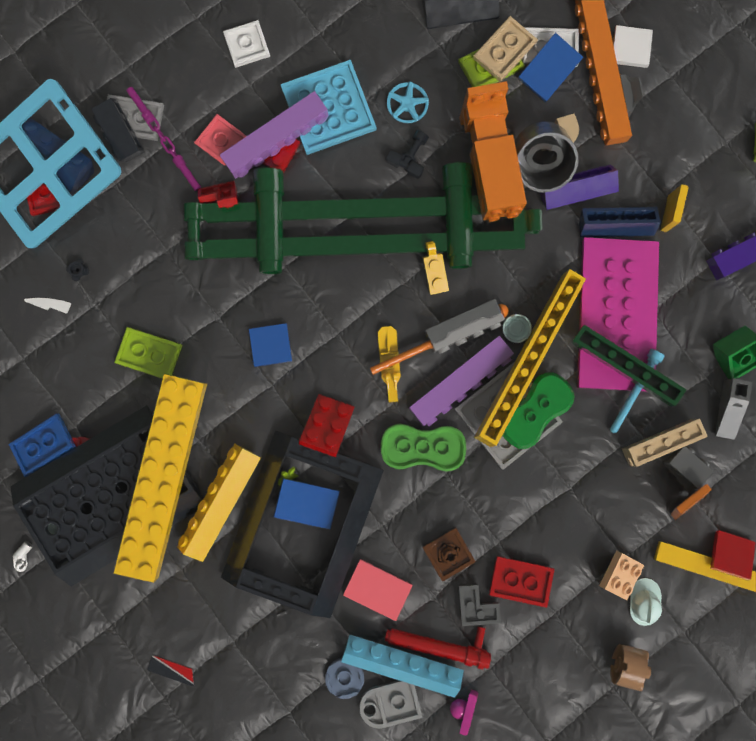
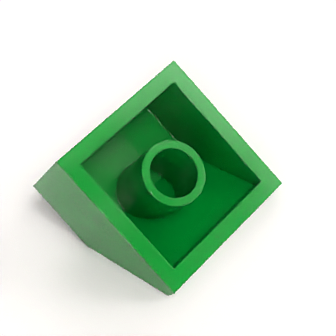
M746 325L713 344L715 358L728 379H738L756 368V333Z

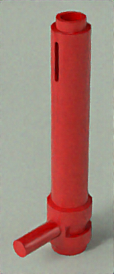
M478 627L474 647L469 645L465 647L393 628L391 630L387 629L385 641L390 645L462 662L470 667L474 665L482 670L484 668L488 669L490 666L491 653L482 649L485 628Z

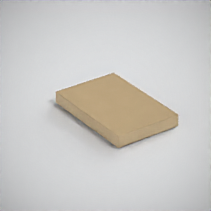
M509 16L473 55V59L501 82L532 49L538 39Z

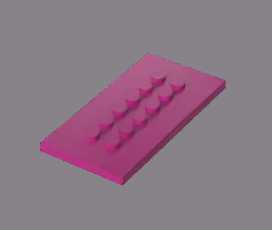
M585 237L582 239L581 276L586 278L580 294L579 330L583 325H586L646 364L648 363L647 355L650 349L656 350L659 242ZM579 348L577 388L632 391L635 383Z

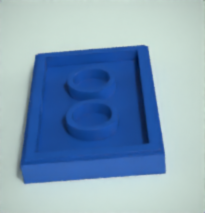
M555 32L518 79L546 103L582 60L583 56Z
M60 414L51 416L9 443L10 449L24 477L76 447Z
M282 478L273 517L331 529L340 491Z

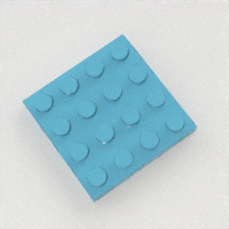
M351 60L281 84L289 108L315 91L328 109V117L324 123L315 125L306 135H300L306 155L376 131L377 127Z

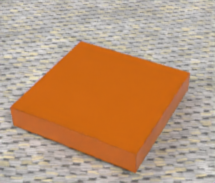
M708 484L703 485L672 511L671 516L675 520L703 499L712 489Z

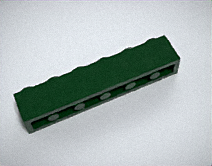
M586 325L581 327L571 342L671 407L678 404L687 390Z

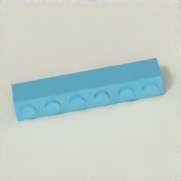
M349 635L341 661L348 665L454 698L461 689L464 672L462 669L353 635Z

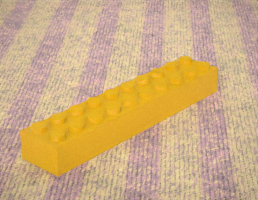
M164 374L114 574L153 583L159 578L207 387L206 383Z

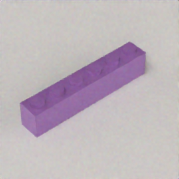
M314 91L221 153L220 157L234 178H241L254 166L258 167L263 164L264 160L269 156L278 154L285 145L293 144L300 135L309 133L315 125L324 123L328 117V109Z
M498 336L408 409L422 426L426 424L428 426L432 425L438 420L436 416L439 413H447L453 408L451 404L457 400L458 403L468 396L465 392L470 388L473 391L482 384L480 380L485 376L488 379L497 372L495 368L500 364L503 367L512 360L510 356L514 353L503 339Z

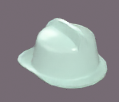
M642 578L636 581L630 594V615L639 625H651L658 620L662 613L661 590L652 579Z

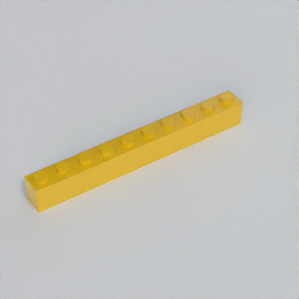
M571 269L561 276L532 329V333L525 342L476 432L475 439L489 447L497 446L586 278Z

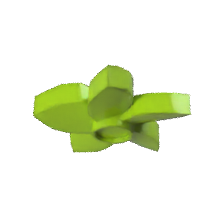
M294 466L288 473L286 471L281 472L282 477L278 481L279 486H281L282 478L292 480L298 477L294 473Z

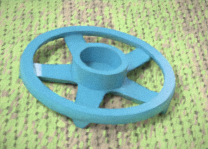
M412 82L401 83L389 92L387 108L391 116L399 122H417L428 110V96L424 89ZM407 87L405 96L394 93L399 88ZM413 88L418 89L424 97L414 98ZM391 98L400 103V106L394 113L390 106ZM425 103L424 111L418 117L415 105ZM406 111L411 114L413 120H403L398 118V116Z

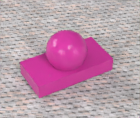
M471 689L467 702L463 699H457L450 705L452 716L456 719H463L459 734L468 735L479 694L478 691Z

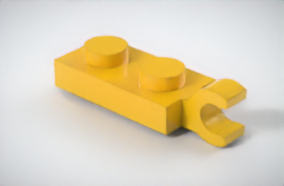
M426 242L428 256L423 257L429 293L433 295L449 291L442 253L436 254L435 242Z

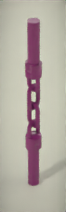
M129 87L126 91L142 113L141 116L150 129L161 138V145L167 153L173 156L172 161L181 170L194 191H198L201 186L186 166L182 156L176 154L174 144L167 136L163 135L160 130V124L152 112L147 109L134 88ZM153 121H154V122L156 123V125H157V126H154V128H153L152 125L150 124V123H152ZM166 139L172 146V148H169V150L163 143V141L166 142Z

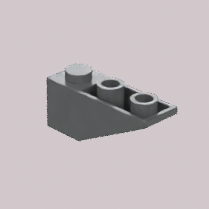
M734 378L724 380L715 436L735 440L750 401L752 382Z

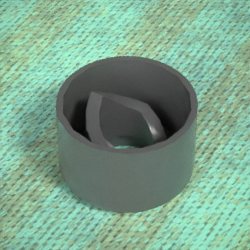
M537 122L526 127L517 136L515 147L522 182L525 186L537 192H551L565 186L572 179L578 167V152L564 128L553 122ZM539 149L554 151L552 158L546 162L537 163L532 159L534 153Z

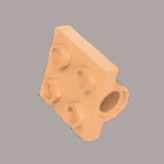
M616 550L599 586L628 600L644 565Z

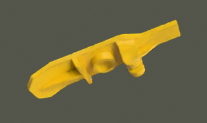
M392 326L381 327L378 331L380 363L399 355L397 331ZM399 363L381 371L382 379L387 385L389 402H398L397 383L401 377Z

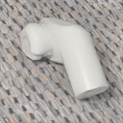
M27 541L13 554L14 568L18 572H22L27 568L26 554L33 547Z

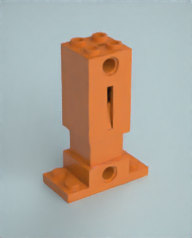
M507 81L467 88L459 118L460 124L465 127V133L470 132L473 147L470 158L482 219L489 222L497 221L500 217L505 216L507 218L518 217L527 204L513 135H508L505 123L508 114L506 102Z

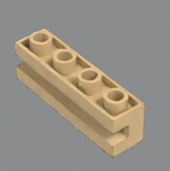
M690 419L624 447L622 451L629 466L638 467L708 436L700 419Z

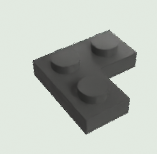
M478 584L458 585L462 626L501 624L499 602L480 603Z

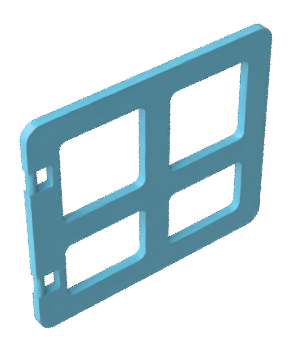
M46 80L0 122V144L10 136L33 167V172L7 195L0 188V212L28 248L38 247L121 175L119 164L108 152L103 142L56 80ZM51 99L73 129L74 136L45 160L22 129V124ZM63 99L69 105L66 110L60 104V101ZM86 147L100 166L101 172L72 196L56 173L79 151ZM99 148L105 155L102 160L96 153ZM45 183L60 203V207L32 231L17 211V206Z

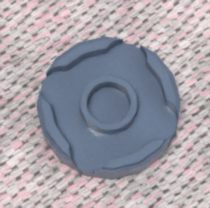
M341 657L334 660L328 666L325 674V683L329 692L338 698L349 699L360 692L364 684V671L361 668L342 663Z

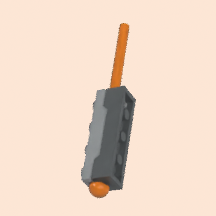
M493 299L433 326L424 332L428 340L427 342L371 367L370 370L374 375L428 349H432L433 353L438 351L441 354L450 350L449 346L455 343L456 346L467 342L466 338L470 336L477 338L483 335V331L488 328L491 331L499 328L501 322L508 315V307L504 304H497L496 299Z

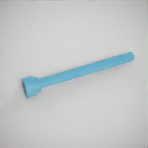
M650 349L647 355V365L654 368L655 365L662 362L665 356L654 349ZM635 384L610 428L612 433L618 432L642 388Z

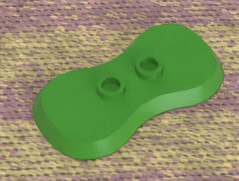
M396 424L385 430L381 440V454L384 462L395 469H406L415 465H428L441 471H453L459 468L465 460L466 441L463 433L451 426H442L425 431L405 424Z

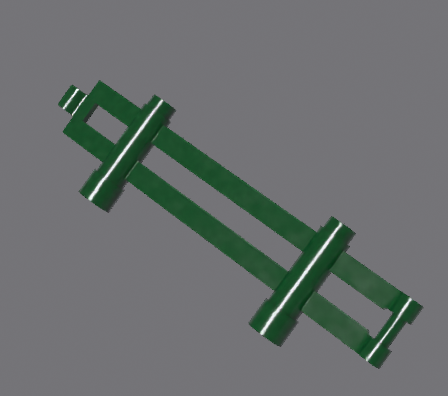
M464 162L449 163L442 167L445 197L282 201V196H284V172L276 168H260L253 171V194L256 197V202L238 203L230 208H219L218 203L201 204L189 202L183 204L184 221L187 222L188 242L184 243V259L196 261L222 258H257L259 273L271 275L282 273L284 257L427 253L426 242L433 241L435 242L436 252H447L449 268L466 269L472 267L474 251L524 250L525 234H539V231L542 230V210L531 209L526 211L523 209L518 217L513 218V231L473 232L472 215L482 214L478 196H472L471 192L473 190L472 164ZM446 216V233L283 238V221ZM256 221V238L206 240V242H200V222Z

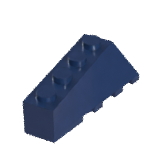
M29 118L22 125V129L45 160L66 143L32 118ZM78 152L57 171L58 178L71 195L94 173L92 160Z

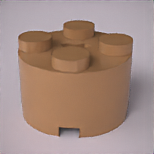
M617 645L612 659H616L615 664L610 667L611 682L621 687L642 691L645 679H649L651 676V667L648 666L649 652L627 645Z

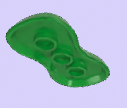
M547 372L538 376L534 380L528 395L519 403L502 435L504 439L518 449H527L534 446L539 441L546 425L552 419L566 413L571 408L574 402V392L570 384L563 377L553 372Z

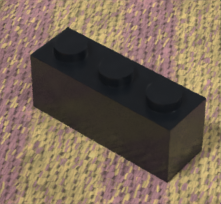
M109 98L92 108L94 113L93 119L97 125L101 126L103 130L102 135L106 142L112 146V154L117 160L128 162L145 152L117 100Z

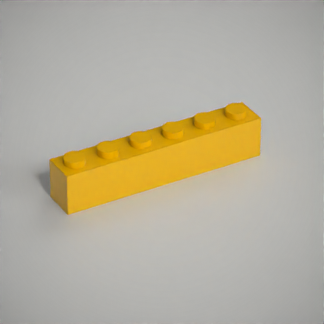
M234 444L228 451L225 462L219 467L216 478L209 485L207 494L199 503L197 512L190 519L188 528L178 541L177 548L183 555L202 562L204 561L261 459L258 455L237 444Z

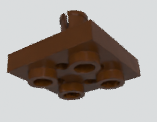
M456 527L422 546L442 582L476 562Z

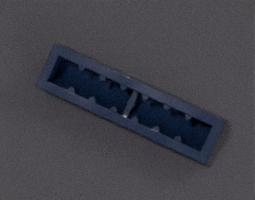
M658 207L584 208L580 215V237L654 236L661 223Z

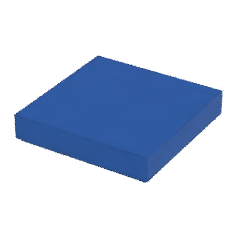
M287 323L249 329L254 367L292 362Z

